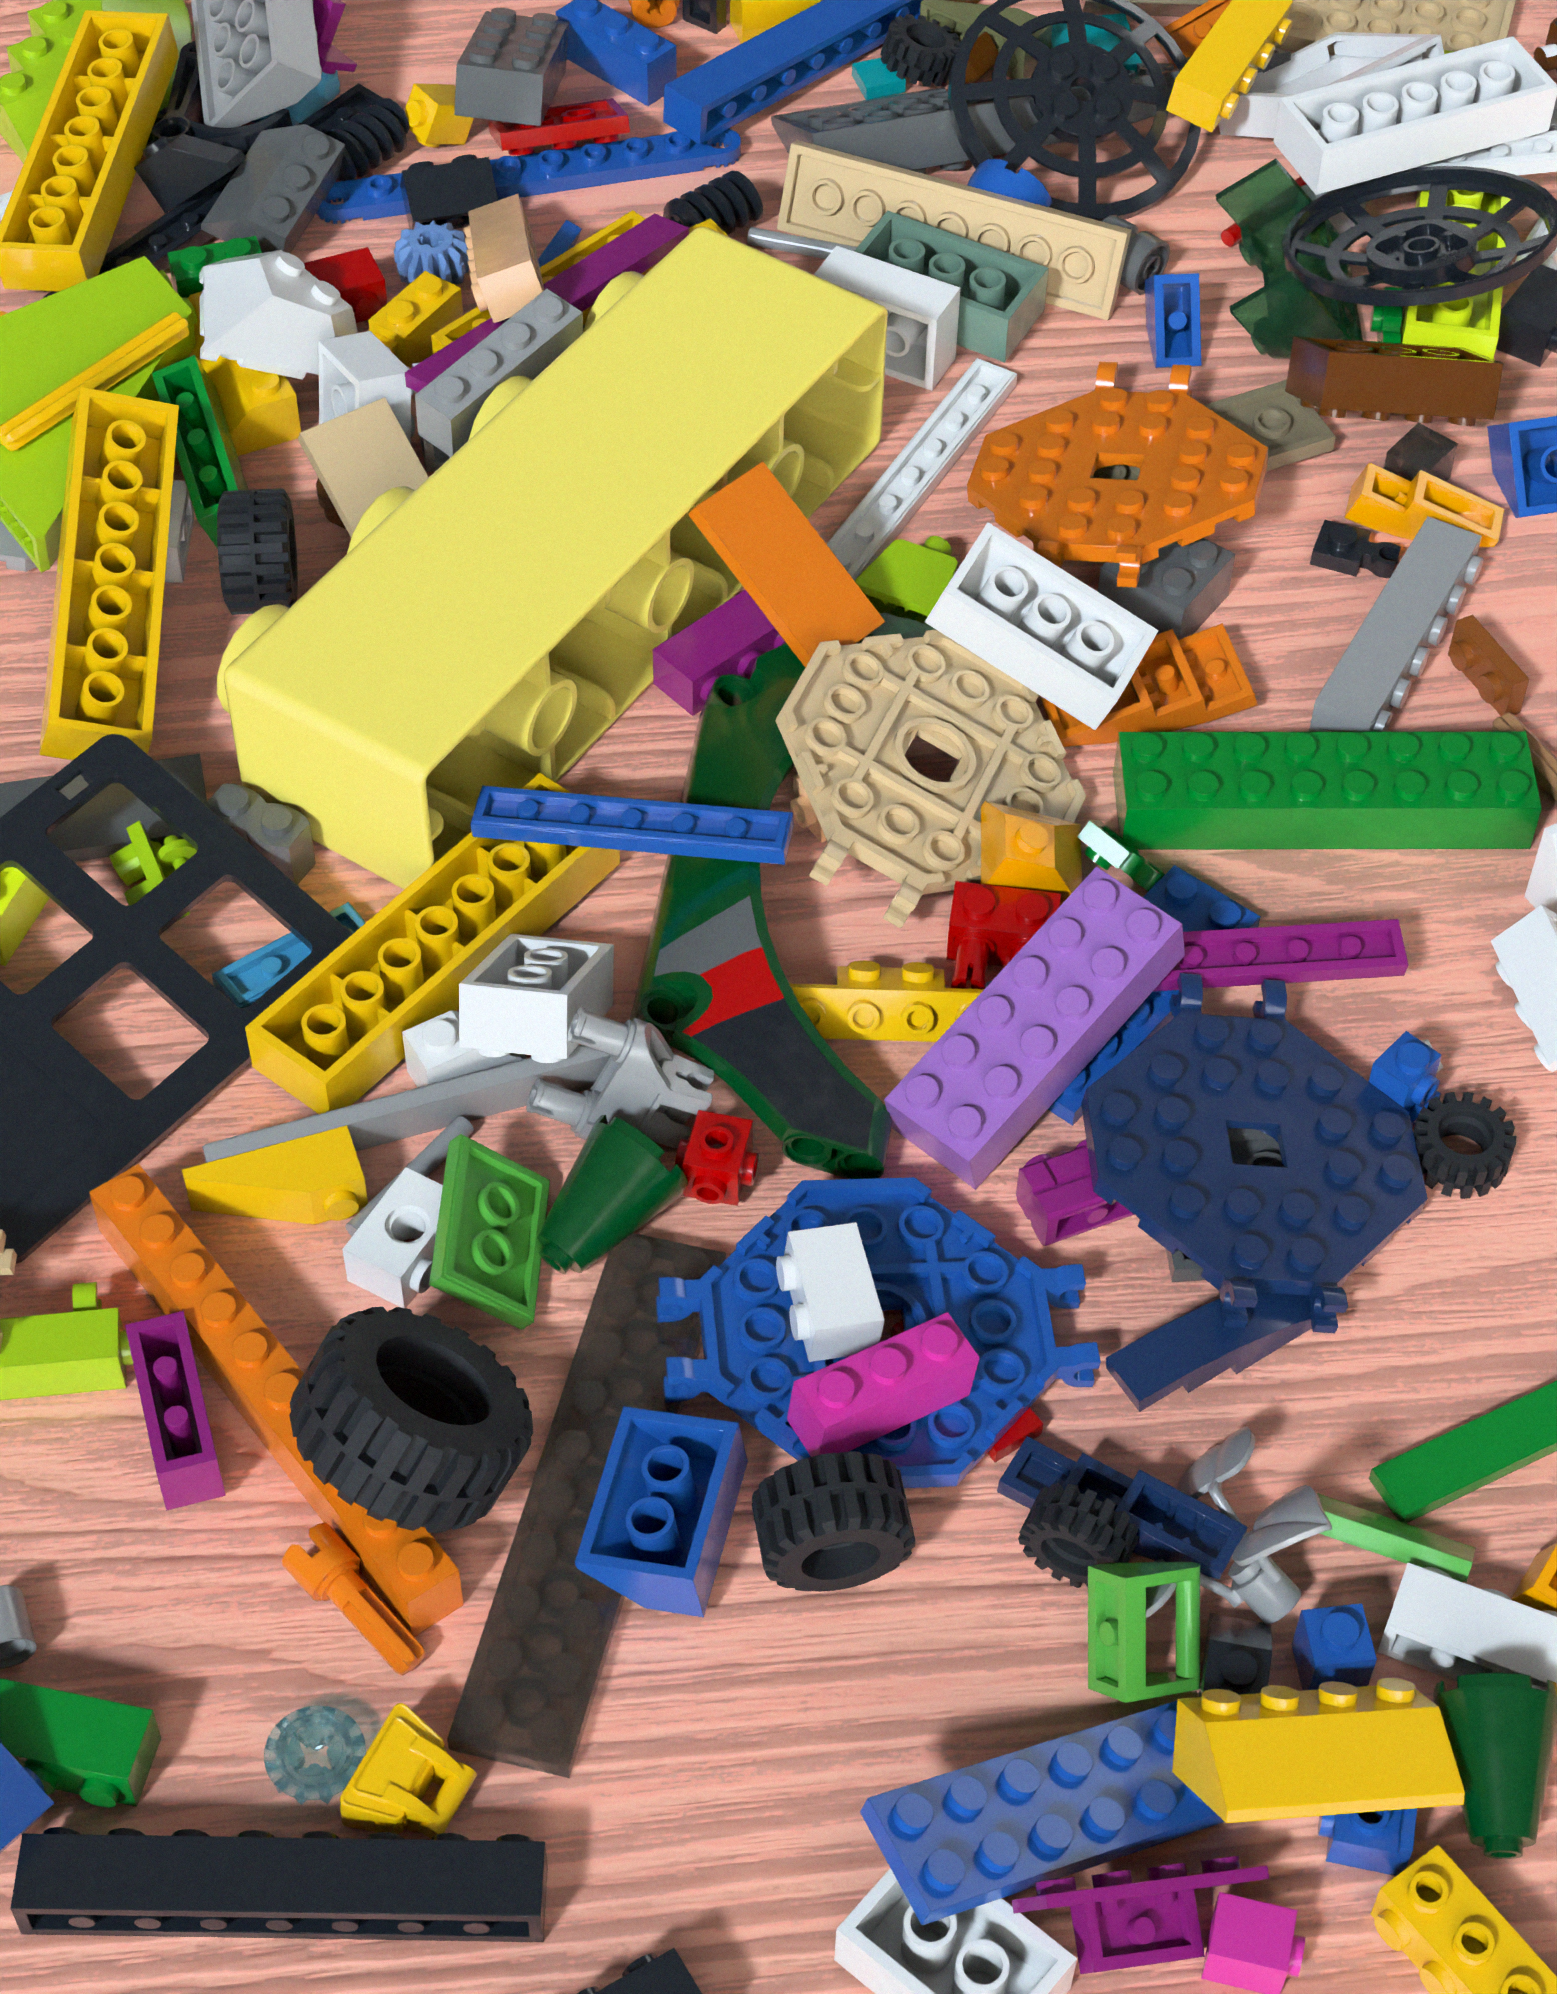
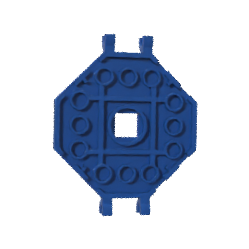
M914 1177L802 1180L788 1194L787 1201L770 1217L766 1215L736 1243V1250L718 1267L713 1265L700 1279L695 1280L659 1277V1296L656 1297L657 1323L679 1321L688 1317L692 1312H699L704 1359L694 1360L686 1357H666L667 1376L663 1378L665 1403L687 1401L699 1395L700 1392H708L797 1461L811 1457L787 1421L793 1383L847 1357L809 1362L803 1340L796 1341L792 1334L789 1311L793 1301L790 1291H782L780 1289L776 1260L778 1256H784L787 1236L790 1231L856 1222L882 1311L901 1310L904 1331L948 1312L980 1358L969 1396L849 1452L872 1453L881 1456L882 1459L892 1461L896 1464V1469L900 1470L904 1488L957 1486L1055 1379H1062L1065 1384L1072 1387H1093L1095 1381L1093 1369H1099L1101 1363L1097 1342L1056 1347L1048 1305L1049 1301L1052 1306L1057 1308H1079L1078 1290H1084L1086 1285L1083 1265L1071 1264L1057 1268L1042 1269L1024 1255L1017 1259L994 1242L996 1235L961 1210L954 1214L931 1197L932 1190Z

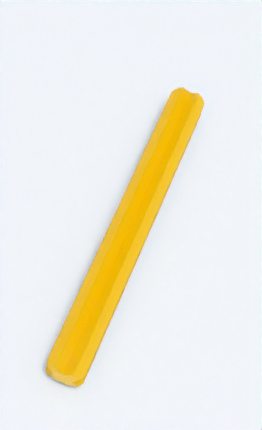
M171 312L1 424V445H4L9 451L18 450L74 412L80 387L106 391L185 339L190 333L187 327L189 325L187 320L182 318L177 312Z

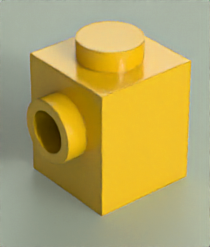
M413 84L405 107V114L408 118L409 130L415 134V139L419 143L433 148L439 147L440 144L465 145L474 118L454 115L456 86L451 84Z

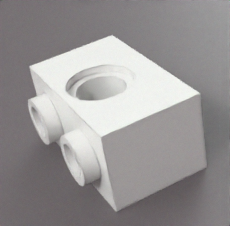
M405 1167L342 1249L347 1281L401 1308H406L418 1292L422 1294L430 1287L429 1282L443 1188L442 1184ZM407 1239H417L411 1242H404Z

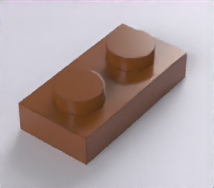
M1473 614L1457 620L1448 652L1452 664L1457 670L1465 674L1478 689L1481 698L1486 703L1491 704L1500 716L1507 712L1514 715L1519 714L1529 678Z

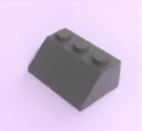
M306 124L261 131L246 154V159L240 163L202 222L201 230L223 241L256 236L262 253L282 250L291 254L318 211L320 204L326 198L340 175L345 144Z

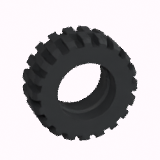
M381 1306L352 1313L340 1319L337 1325L331 1327L292 1394L289 1416L293 1437H297V1448L304 1461L311 1460L314 1464L313 1473L324 1485L327 1483L333 1485L338 1490V1497L349 1505L355 1502L368 1510L366 1515L381 1522L387 1518L396 1521L399 1528L414 1531L420 1527H425L428 1533H439L451 1528L456 1530L471 1525L477 1519L485 1517L493 1508L531 1445L533 1420L532 1411L529 1409L528 1397L523 1388L516 1387V1376L507 1365L501 1366L495 1360L496 1354L486 1345L479 1346L469 1339V1333L457 1326L452 1329L443 1325L440 1318L427 1313L423 1316L414 1315L411 1309L396 1307L386 1311Z

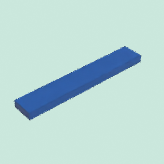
M482 785L470 825L473 837L785 865L794 827L793 812Z

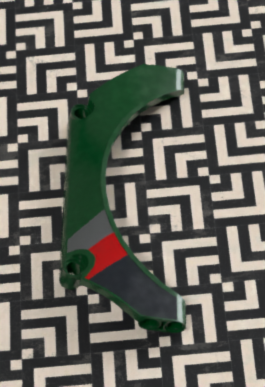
M881 613L880 615L886 622L867 637L901 633L903 639L923 637L926 631L936 629L912 619ZM787 643L757 657L750 679L727 674L715 680L699 716L680 803L770 810L772 800L779 786L795 766L775 720L805 669ZM668 854L630 1020L637 1018L653 1024L660 1031L670 1049L674 1047L694 1058L705 1067L714 1070V1073L742 1098L779 1140L783 1141L782 1151L791 1161L846 1179L880 1178L884 1174L892 1120L890 1113L887 1111L885 1104L848 1069L826 1043L799 1004L780 966L768 932L761 897L760 862Z

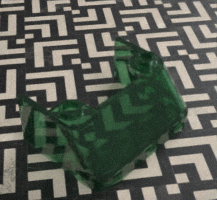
M1275 158L1215 195L1216 201L1241 229L1242 242L1239 243V249L1244 260L1250 266L1256 265L1263 273L1264 287L1229 306L1230 313L1251 335L1252 342L1258 352L1262 355L1268 354L1273 359H1290L1293 336L1363 341L1356 303L1325 297L1309 290L1293 270L1288 271L1286 269L1282 252L1284 231L1291 219L1303 207L1311 203L1312 200L1281 163ZM1327 219L1318 225L1304 241L1329 248L1340 233ZM1298 253L1297 261L1299 265L1314 275L1328 281H1333L1327 273L1325 260ZM1340 263L1343 273L1348 278H1353L1351 265Z

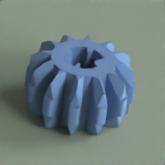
M434 220L430 225H422L416 222L414 230H401V238L395 242L394 260L397 264V272L400 275L401 282L411 283L424 271H427L452 284L463 283L464 274L469 272V258L466 251L468 248L464 232L454 230L452 223L440 226Z

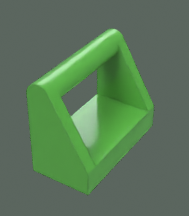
M1194 1562L1104 1563L1088 1566V1689L1125 1703L1200 1689V1564ZM1176 1583V1672H1146V1587Z

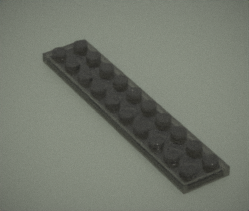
M632 1233L609 1251L447 1737L449 1750L570 1778L625 1596L577 1569L575 1559L623 1406L681 1414L685 1401L665 1403L663 1378L667 1376L666 1357H686L694 1360L698 1359L701 1350L702 1334L699 1312H692L688 1317L679 1321L657 1323L656 1297L659 1296V1277H676L684 1280L700 1279L713 1265L718 1267L726 1260L725 1252Z

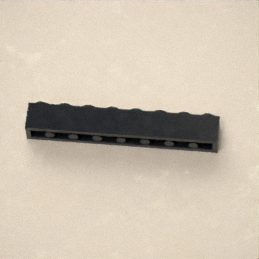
M52 1827L44 1830L42 1834L22 1833L10 1909L23 1935L544 1942L548 1865L545 1841H533L530 1837L520 1834H506L498 1837L495 1841L469 1840L467 1837L455 1833L437 1834L431 1840L404 1839L402 1836L390 1832L372 1833L366 1839L339 1838L337 1835L325 1831H312L303 1834L301 1838L274 1837L272 1834L260 1830H247L240 1832L237 1837L210 1836L203 1831L195 1829L178 1830L172 1836L145 1835L141 1831L130 1828L113 1829L107 1835L80 1834L78 1831L70 1828Z

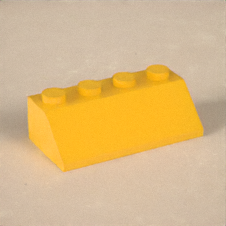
M202 292L191 294L187 299L192 303L197 315V323L194 324L196 345L188 357L193 355L197 357L215 385L237 455L241 456L298 439L301 427L297 397L286 376L240 367L237 360H230L219 356L216 362L200 358V348L204 343V336L200 335V295Z
M1382 1678L1377 1681L1376 1686L1362 1687L1331 1681L1321 1683L1317 1690L1297 1691L1287 1686L1270 1685L1263 1687L1261 1693L1241 1695L1229 1690L1210 1689L1204 1691L1202 1697L1181 1698L1177 1700L1172 1772L1226 1823L1464 1805L1465 1791L1439 1706L1415 1689V1685L1410 1681L1399 1678Z

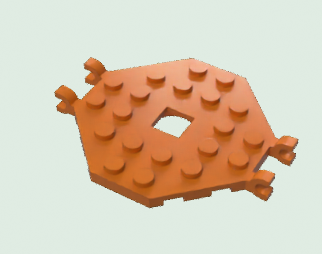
M1099 362L1094 391L985 435L967 483L968 502L978 509L987 507L994 513L996 523L1016 538L1023 535L1033 542V551L1062 569L1064 560L1120 563L1117 587L1137 588L1142 564L1158 558L1159 548L1175 541L1183 547L1214 534L1215 524L1231 517L1237 522H1241L1255 516L1268 465V447L1192 398V390H1189L1192 374L1191 365L1172 366L1169 391L1155 390L1147 393L1126 392L1116 387L1118 362ZM1113 465H1127L1140 469L1137 480L1093 478L1096 470Z

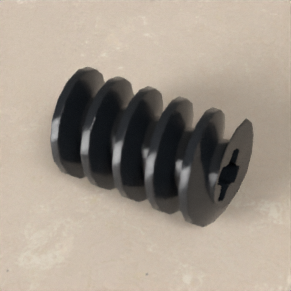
M383 97L376 101L374 105H370L362 110V113H357L349 121H344L336 129L326 133V135L345 144L340 175L338 177L340 182L355 180L357 176L363 177L369 173V168H377L381 165L382 160L388 161L394 157V152L400 153L406 149V134L409 131V122L405 111L398 103L390 98Z
M732 170L724 174L722 178L717 177L709 181L708 185L703 184L695 188L694 191L681 195L680 198L668 201L664 207L663 217L689 228L712 219L729 235L735 231V227L743 228L748 225L749 220L755 222L761 219L764 212L760 195L754 184L739 171Z

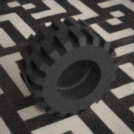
M283 488L224 491L217 509V545L221 587L226 606L232 615L253 614L264 606L275 604L285 605L290 608L297 601L298 569L294 517L289 496Z
M834 1452L808 1457L775 1471L774 1475L765 1478L759 1484V1489L754 1491L752 1495V1510L763 1568L766 1576L771 1581H776L777 1585L784 1588L821 1592L841 1590L865 1584L898 1568L901 1562L909 1558L912 1554L911 1549L915 1547V1536L900 1470L896 1469L895 1463L882 1459L881 1456L876 1454Z

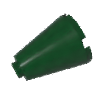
M601 1115L594 1123L537 1236L538 1241L543 1246L539 1255L547 1264L562 1274H566L569 1269L582 1273L677 1200L688 1187L689 1182L684 1172L677 1164L669 1172L659 1159L665 1151L640 1130L617 1117H614L608 1124L606 1115Z
M1479 1673L1457 1676L1458 1689L1447 1691L1444 1681L1436 1683L1433 1689L1434 1703L1439 1706L1465 1791L1464 1805H1461L1468 1836L1472 1844L1483 1847L1484 1856L1495 1859L1520 1858L1523 1856V1848L1536 1843L1557 1735L1556 1682L1547 1680V1692L1532 1688L1530 1675Z

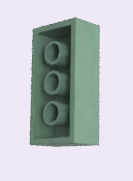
M888 210L854 250V252L960 287L957 345L1002 362H1006L1045 310L1048 267Z

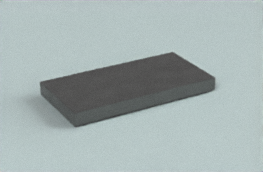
M200 754L154 760L202 803L206 804L207 796ZM79 775L59 792L71 800L89 784ZM52 776L0 783V818ZM113 783L107 786L47 835V839L73 862L109 857L132 843L126 828L139 820L144 825L150 841L159 842L162 846H164V839L170 835H175L178 839L184 838L120 783Z

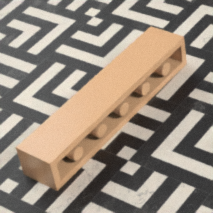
M518 194L468 211L470 226L464 227L465 242L468 248L466 250L469 258L468 265L471 271L469 273L472 281L471 289L480 312L489 310L493 323L512 317L544 291L534 236Z

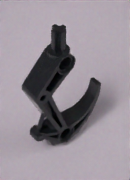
M192 41L184 45L180 51L168 107L158 112L146 147L162 136H165L170 143L180 135L185 134L241 150L246 156L261 131L293 125L289 110L287 109L279 110L265 120L242 127L220 128L204 125L196 43Z

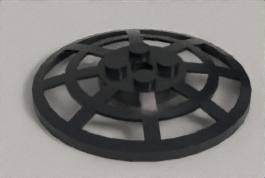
M997 0L984 10L967 29L954 55L948 80V104L952 125L963 151L975 169L987 159L994 158L988 152L975 130L969 115L967 102L993 99L994 107L1002 126L1016 144L1002 159L1008 161L1005 169L1016 172L1030 157L1052 171L1067 176L1079 177L1078 203L1065 202L1051 197L1052 204L1049 208L1101 222L1108 216L1115 214L1123 219H1129L1152 208L1172 191L1187 171L1196 152L1201 127L1190 123L1186 144L1177 162L1169 170L1155 152L1154 147L1159 142L1166 126L1168 117L1166 108L1172 90L1167 89L1159 64L1144 44L1155 37L1166 49L1179 72L1188 60L1176 41L1158 21L1127 0L1092 1L1110 6L1139 23L1140 25L1132 32L1108 18L1082 12L1080 0H1062L1064 11L1040 15L1027 21L1022 26L1016 25L999 13L1007 7L1024 0ZM1067 23L1069 42L1050 49L1031 34L1047 26ZM1085 24L1104 29L1122 41L1110 52L1099 46L1087 43ZM987 26L1007 39L996 58L992 81L965 84L970 52L979 34ZM1018 47L1038 61L1030 79L1006 80L1010 59ZM1134 53L1140 57L1148 69L1154 87L1132 84L1129 74L1122 64ZM1080 86L1085 88L1089 92L1091 100L1081 101L1072 94L1071 87ZM1008 98H1029L1030 107L1038 122L1027 133L1015 118ZM1133 102L1156 105L1153 124L1145 138L1127 120ZM1052 134L1062 141L1078 145V161L1057 156L1040 145ZM1115 134L1132 150L1117 159L1096 162V144L1108 140ZM1140 162L1143 163L1157 182L1150 189L1132 198L1108 204H1096L1097 178L1120 174L1135 167Z
M1469 166L1411 168L1332 190L1303 207L1291 219L1284 231L1282 240L1283 259L1286 269L1292 277L1307 289L1325 297L1344 302L1371 306H1416L1455 301L1508 285L1543 264L1557 248V200L1545 188L1531 180L1494 169ZM1430 190L1427 207L1403 209L1372 217L1360 205L1391 195ZM1449 190L1486 192L1512 199L1495 214L1473 208L1446 206ZM1527 206L1542 218L1548 234L1520 243L1517 230L1508 221ZM1340 212H1343L1355 224V226L1339 235L1329 248L1304 241L1318 225ZM1449 220L1466 221L1478 225L1471 229L1466 225ZM1493 232L1502 238L1506 246L1478 251V241ZM1366 235L1371 238L1367 244L1366 253L1346 251L1360 238ZM1532 252L1522 260L1514 263L1517 256ZM1298 253L1325 260L1327 273L1333 281H1328L1314 275L1299 265L1297 261ZM1500 260L1492 269L1480 276L1468 273L1476 264ZM1340 263L1366 266L1369 274L1348 278L1341 270ZM1446 282L1454 283L1453 285L1430 288L1433 285ZM1385 283L1403 288L1402 290H1377L1369 287Z

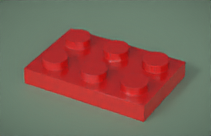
M613 98L549 107L541 126L488 120L491 136L502 151L508 150L509 155L530 154L534 152V146L551 144L552 149L572 148L577 145L576 140L593 138L595 143H609L617 141L619 134L630 133L628 114Z

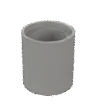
M10 1585L0 1586V1669H5L25 1662L32 1657L37 1649L23 1592L20 1588Z

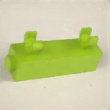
M97 1282L73 1284V1312L0 1319V1329L3 1333L0 1350V1401L126 1389V1365H133L127 1333L123 1328L118 1308L102 1309V1301L97 1299Z

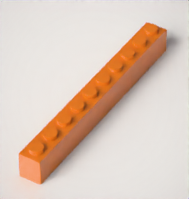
M140 1164L91 1190L89 1193L99 1231L164 1315L184 1311L195 1356L321 1520L328 1523L359 1556V1569L394 1615L416 1637L463 1606L459 1569L433 1536L427 1532L425 1527L411 1531L397 1527L396 1521L385 1518L381 1522L366 1515L367 1509L355 1502L349 1505L337 1496L338 1490L330 1483L324 1485L313 1473L314 1464L311 1460L304 1461L297 1448V1437H293L289 1416L291 1412V1397L304 1375L303 1371Z

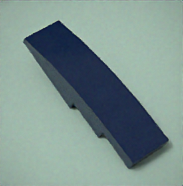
M1256 1293L1258 1301L1255 1308L1246 1307L1248 1315L1246 1328L1223 1327L1220 1310L1221 1301L1217 1299L1155 1329L1106 1357V1369L1137 1410L1141 1412L1182 1386L1189 1393L1229 1368L1235 1374H1238L1312 1329L1309 1297L1305 1295Z
M1028 1436L999 1480L997 1492L1029 1509L1032 1508L1040 1490L1044 1487L1049 1489L1051 1484L1059 1483L1064 1490L1067 1484L1077 1485L1079 1492L1085 1494L1086 1490L1090 1489L1097 1492V1500L1104 1502L1108 1498L1116 1503L1113 1509L1115 1512L1125 1511L1130 1516L1128 1523L1136 1525L1138 1529L1136 1536H1139L1133 1553L1154 1561L1163 1559L1165 1562L1200 1564V1573L1219 1580L1232 1559L1235 1548L1243 1539L1248 1529L1247 1526L1140 1469L1134 1479L1085 1453H1082L1078 1461L1075 1462Z

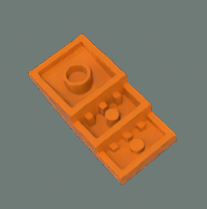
M1223 623L1180 640L1177 639L1173 629L1157 634L1120 698L1096 730L1040 696L1048 719L1051 720L1063 747L1114 743L1118 740L1119 732H1172L1207 723L1258 706L1255 693Z

